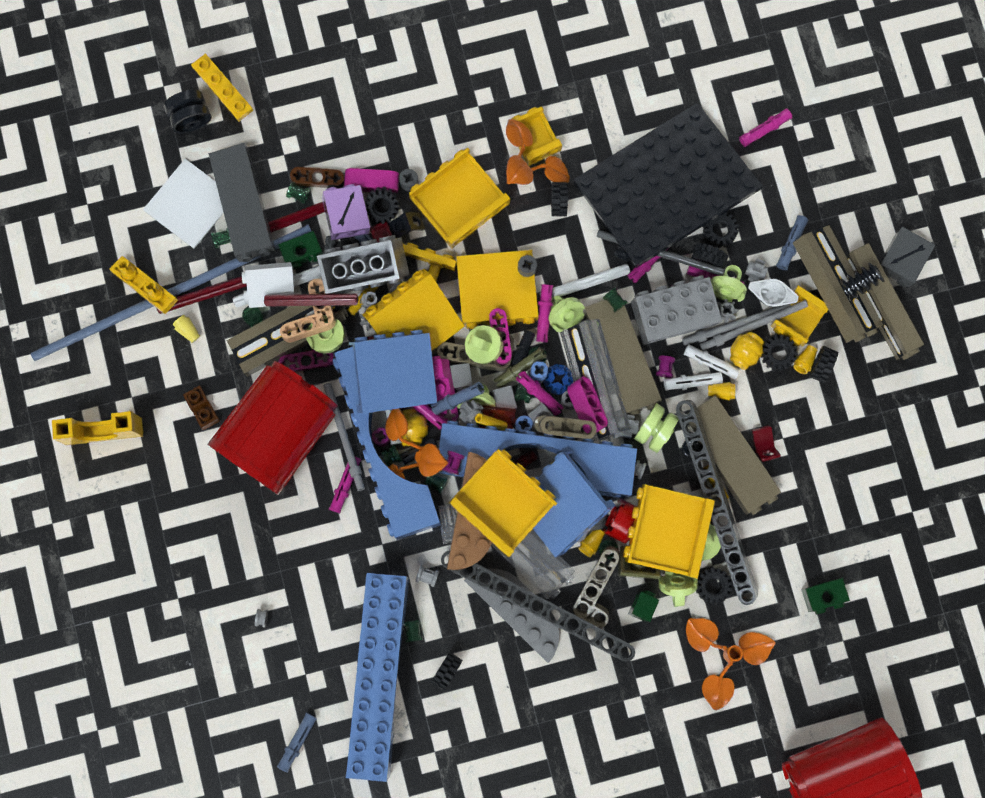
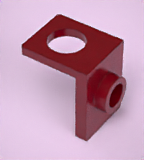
M770 425L752 430L755 453L762 462L781 457V454L774 446L772 427ZM767 453H773L772 455L765 456Z

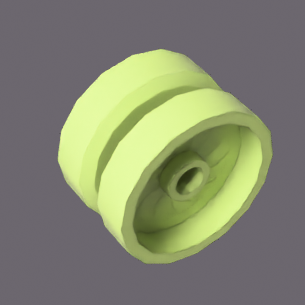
M657 403L634 438L639 443L644 444L650 435L653 436L649 443V449L655 453H658L662 446L667 443L679 420L678 416L671 412L662 421L661 418L665 413V408Z

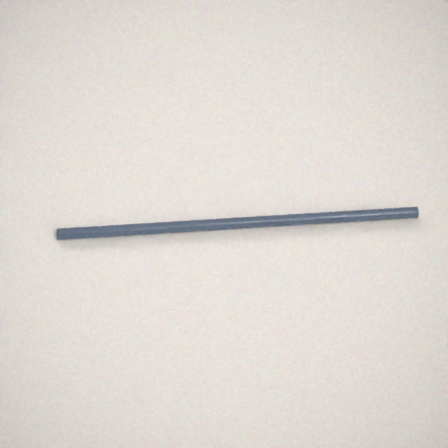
M309 225L274 240L275 250L279 249L278 244L312 232ZM261 256L255 257L251 261L260 258ZM237 258L232 259L167 291L175 297L249 262H239ZM147 300L139 302L31 352V357L34 361H37L154 306Z

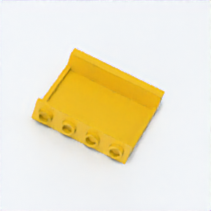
M466 148L464 151H458L450 162L445 161L437 172L428 174L424 182L420 185L419 183L415 184L410 189L411 192H409L412 202L451 249L510 204V197L506 193L503 194L471 156L469 148Z
M532 250L456 256L462 323L467 329H474L479 325L490 326L489 315L496 308L505 311L508 326L515 325L516 322L533 324L538 320L535 275L523 277L518 272V261L525 255L533 257ZM496 313L492 319H496L497 324H500V319L503 316H499V313Z
M425 269L416 271L412 278L400 283L397 289L384 295L381 301L369 306L366 312L362 314L377 335L385 334L386 338L393 337L392 333L397 332L411 335V331L422 330L423 333H429L431 352L465 327L431 273Z
M497 449L448 503L507 557H510L519 543L557 503L554 501L556 497L549 490L543 491L539 487L541 483L535 477L529 478L525 474L527 470L519 463L515 465L510 460L512 456L504 449L502 451Z
M642 484V488H638L636 499H639L638 506L634 507L632 518L635 519L634 525L630 526L628 531V538H630L629 546H625L623 557L626 558L625 561L698 579L715 500Z

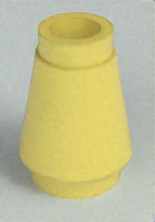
M182 315L173 323L174 330L191 343H194L200 337L189 317Z

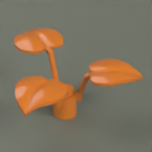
M509 119L506 126L507 138L514 146L521 147L518 155H513L508 160L506 170L507 184H530L533 181V171L540 168H545V175L549 180L568 183L570 181L568 170L563 161L555 156L547 157L545 160L546 164L533 168L527 165L521 156L525 151V146L530 147L532 145V134L523 123Z
M400 408L392 409L385 425L388 438L392 441H396L399 438L401 442L419 449V451L415 454L417 463L403 466L399 469L396 464H391L388 468L403 479H405L402 471L414 467H419L420 473L425 477H430L440 472L448 462L442 456L437 446L430 443L425 446H419L404 439L403 436L408 431L406 417Z
M690 618L686 624V636L689 644L700 652L707 651L710 645L714 648L722 649L724 651L723 657L728 662L719 677L717 675H710L702 683L704 698L713 710H719L729 703L734 694L733 681L729 678H723L734 662L741 660L742 657L751 665L762 664L768 658L775 645V641L766 635L750 632L741 636L739 646L733 645L727 648L726 646L713 643L717 640L719 632L717 626L712 621L704 618Z

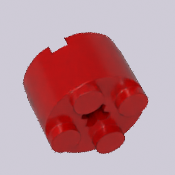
M620 498L617 501L620 505L618 507L615 506L611 510L605 525L608 529H603V533L625 544L630 541L628 531L629 527L634 525L635 519L632 518L634 507L637 506Z

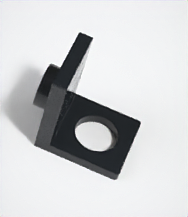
M419 212L403 213L388 223L391 234L395 235V238H401L411 231L425 230ZM413 217L417 219L419 226L414 224Z

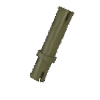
M539 347L513 367H508L506 372L494 379L495 383L498 382L496 386L503 388L511 381H516V377H519L518 374L520 372H526L535 362H540L547 358V355L543 354L544 350Z

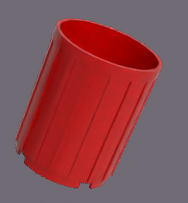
M274 361L271 366L265 367L207 445L279 495L336 414L334 412L338 406L314 385H310L303 380V377L285 365Z
M882 717L792 755L788 758V761L782 763L785 779L789 781V790L792 798H922L920 784L911 761L898 736Z

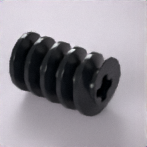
M869 262L868 270L862 266L861 274L855 270L854 278L848 274L847 282L842 278L840 279L841 287L850 301V295L854 298L858 297L857 291L864 294V287L871 290V283L878 286V279L885 282L876 265L874 266Z

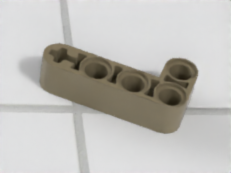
M505 333L500 334L501 340L506 339ZM509 334L511 352L513 353L514 338ZM444 342L437 348V355L441 359H448L451 364L469 363L470 367L500 372L507 371V368L511 365V360L505 366H500L496 361L480 364L470 358L463 360L459 355L466 350L465 345ZM503 347L502 353L499 357L506 358V356L509 355L504 353ZM445 349L449 350L447 356H443ZM454 350H457L456 358H454Z
M614 546L606 547L601 553L573 608L577 617L598 628L606 626L609 620L608 609L596 602L619 561L620 553ZM612 552L614 553V558H611L607 565L605 562L608 555ZM603 569L607 575L603 578L598 577L596 571ZM593 586L597 589V593L589 594L587 588ZM578 604H586L588 606V610L580 611L578 609ZM603 613L606 618L599 621L595 618V614Z

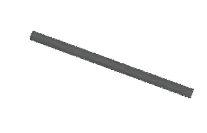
M598 230V238L618 244L611 233ZM666 250L657 255L723 276L725 272L724 268Z

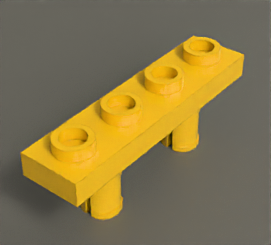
M206 53L191 64L192 68L238 122L253 111L249 103Z
M412 243L403 244L406 257L408 256L430 264L428 272L431 273L435 281H437L441 268L452 271L456 269L457 261L454 260L453 256L447 254L440 256L436 254V251L428 248L421 250Z
M123 256L109 269L164 314L178 301L176 297Z

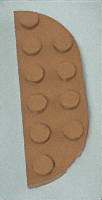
M468 452L462 487L486 462L485 458ZM458 511L447 569L450 570L464 569L474 565L485 556L492 543Z

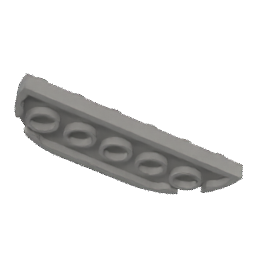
M488 569L530 591L511 573L500 569ZM482 573L479 576V581L482 584L489 583V574ZM467 579L464 580L547 663L551 661L559 643L558 627ZM500 582L497 584V591L499 593L507 592L508 586L506 583ZM521 591L516 592L514 595L515 601L523 602L525 594ZM535 600L532 603V609L536 612L542 610L543 604ZM550 612V619L556 621L554 615Z

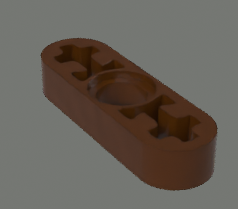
M295 167L290 172L291 181L296 186L327 188L329 185H335V187L339 186L341 188L345 180L343 173L334 169ZM298 173H301V175L305 177H300V180H297L294 176H297ZM307 173H309V182L307 181V178H306V177H308V176H307ZM314 174H321L323 179L320 182H314L312 180ZM326 174H328V178L332 179L335 178V175H338L341 180L334 183L332 179H327L328 183H326Z

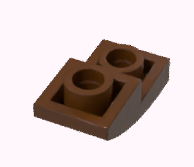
M200 385L183 394L202 430L220 422Z

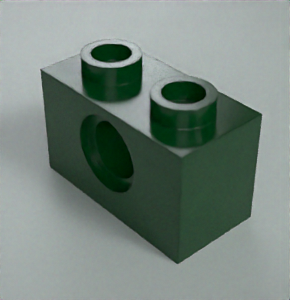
M314 231L278 244L285 263L291 262L292 270L301 268L302 264L307 262H317V256L323 254ZM299 249H306L304 255H297Z
M843 578L801 589L808 612H815V615L827 612L826 608L831 606L834 609L844 607L845 602L850 601ZM825 591L830 595V600L827 603L822 599V594Z
M647 590L638 592L628 614L644 622H650L659 602L655 598L656 594Z

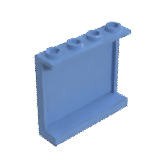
M422 330L411 331V335L397 332L392 333L393 337L386 338L385 334L374 335V339L367 340L366 336L357 337L355 342H349V345H353L360 404L356 405L357 413H370L437 403L429 333H423Z
M562 451L554 457L555 461L545 466L541 470L542 474L539 477H535L541 483L539 487L543 491L549 490L556 497L554 499L557 503L556 506H553L533 528L555 557L565 554L616 506L612 500L605 501L571 459L570 456L573 454V451L565 453Z

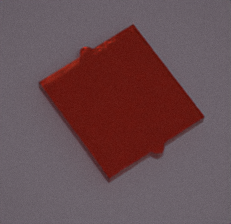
M482 405L483 409L481 412L483 415L505 421L507 429H513V424L516 423V418H514L515 409ZM480 424L479 428L485 429L486 425Z

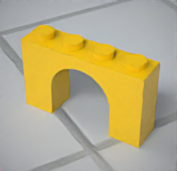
M131 411L111 413V420L81 422L73 418L52 420L53 440L64 445L143 437L142 418Z

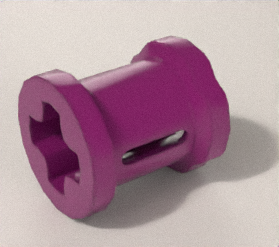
M664 355L659 356L660 363L656 376L673 378L672 367L675 358Z
M377 428L373 431L372 439L377 446L385 447L389 444L390 439L384 428ZM381 433H383L386 439H382V441L379 442L377 436H380Z
M448 451V464L442 470L459 475L458 469L461 460L465 456Z

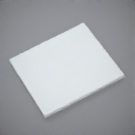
M187 159L183 160L143 209L193 249L196 248L223 215L216 181Z

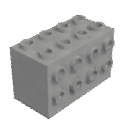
M395 235L379 238L380 242L378 243L377 239L361 242V246H359V243L342 246L343 250H341V247L324 250L325 254L318 255L317 259L325 294L332 292L334 294H344L350 292V289L354 292L369 288L368 285L374 288L387 284L386 281H389V284L405 280L404 277L410 274L402 238H395Z
M703 275L692 278L689 283H685V280L676 282L671 288H667L665 285L655 288L652 293H649L648 290L639 292L631 301L642 345L712 327L722 322L710 277L704 278Z

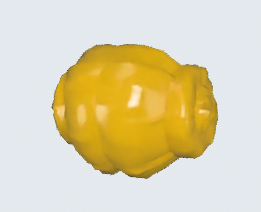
M753 332L739 335L731 346L730 360L742 370L755 365L763 354V339Z
M415 409L402 410L408 423V431L403 438L416 445L423 442L422 439L428 434L426 418L418 414ZM402 442V446H410Z

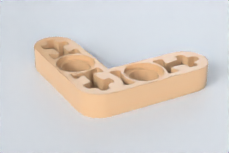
M313 279L309 282V294H317L315 291L316 286H319L320 294H325L321 279ZM313 306L315 314L284 324L280 329L283 340L291 343L332 329L336 324L332 306H325L323 308ZM323 314L327 315L328 323H324L325 319ZM312 323L313 326L310 330H303L305 324ZM291 330V335L288 336V331Z

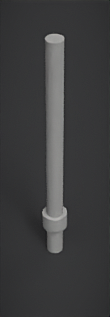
M804 300L723 335H715L713 339L699 344L700 348L704 351L714 346L719 347L724 342L807 308V301Z
M791 305L775 307L706 331H697L694 335L682 338L683 345L685 346L697 341L699 343L706 341L709 337L742 327Z
M331 383L324 384L326 395L337 404ZM337 407L334 412L336 414L334 420L350 466L349 472L351 478H354L357 491H362L365 489L361 478L362 471L360 466L357 465L339 407Z

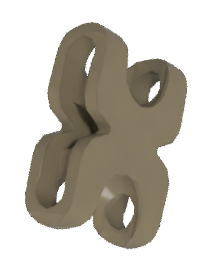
M540 415L535 418L533 423L534 429L537 432L548 435L591 439L597 431L595 423L572 418ZM547 421L549 422L548 428L545 427ZM589 425L590 433L587 434L584 430L581 432V427Z

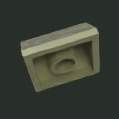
M620 546L618 576L660 579V569L626 562V558L623 557L625 546Z

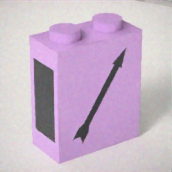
M350 184L344 188L337 189L336 187H331L323 191L322 201L331 240L369 234L370 224L361 185L355 186Z

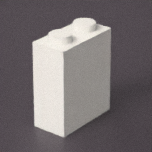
M291 262L245 266V272H242L243 284L247 283V291L243 292L244 301L249 303V308L264 307L265 295H294Z

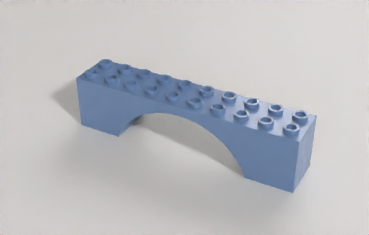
M353 347L335 352L336 358L333 359V363L337 372L342 375L338 377L341 387L348 393L344 396L349 409H353L354 412L351 413L353 424L355 427H359L360 430L356 432L361 445H365L366 448L362 450L367 464H371L372 468L368 470L373 482H377L378 486L374 488L379 500H383L384 505L381 506V510L385 519H389L390 524H387L390 536H394L396 540L440 526L441 524L428 485L405 480L392 472L382 462L376 452L372 439L373 412L357 413L356 405L360 403Z
M447 421V424L442 423L439 451L442 456L447 460V452L452 451L465 457L461 460L458 469L459 475L443 470L437 474L464 477L468 452L478 454L487 460L497 449L500 451L504 449L508 452L520 448H538L555 454H559L562 451L564 453L573 451V454L570 456L571 459L575 461L576 465L600 495L625 499L632 496L637 449L632 448L633 445L621 444V446H613V442L602 441L601 444H597L592 439L574 441V437L563 436V439L555 438V435L548 434L536 436V432L524 431V434L516 433L517 430L507 428L505 431H498L497 427L486 426L483 429L478 428L476 424L467 423L466 426H460L455 421Z
M366 574L346 778L387 782L390 777L397 674L409 582L407 576Z

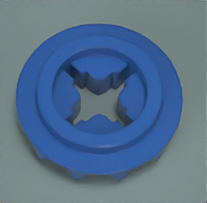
M556 364L548 368L547 377L543 380L545 388L550 393L561 395L573 383L574 377L571 370L565 365ZM554 373L557 374V376L565 375L562 378V384H560L559 382L552 384V382L555 380Z

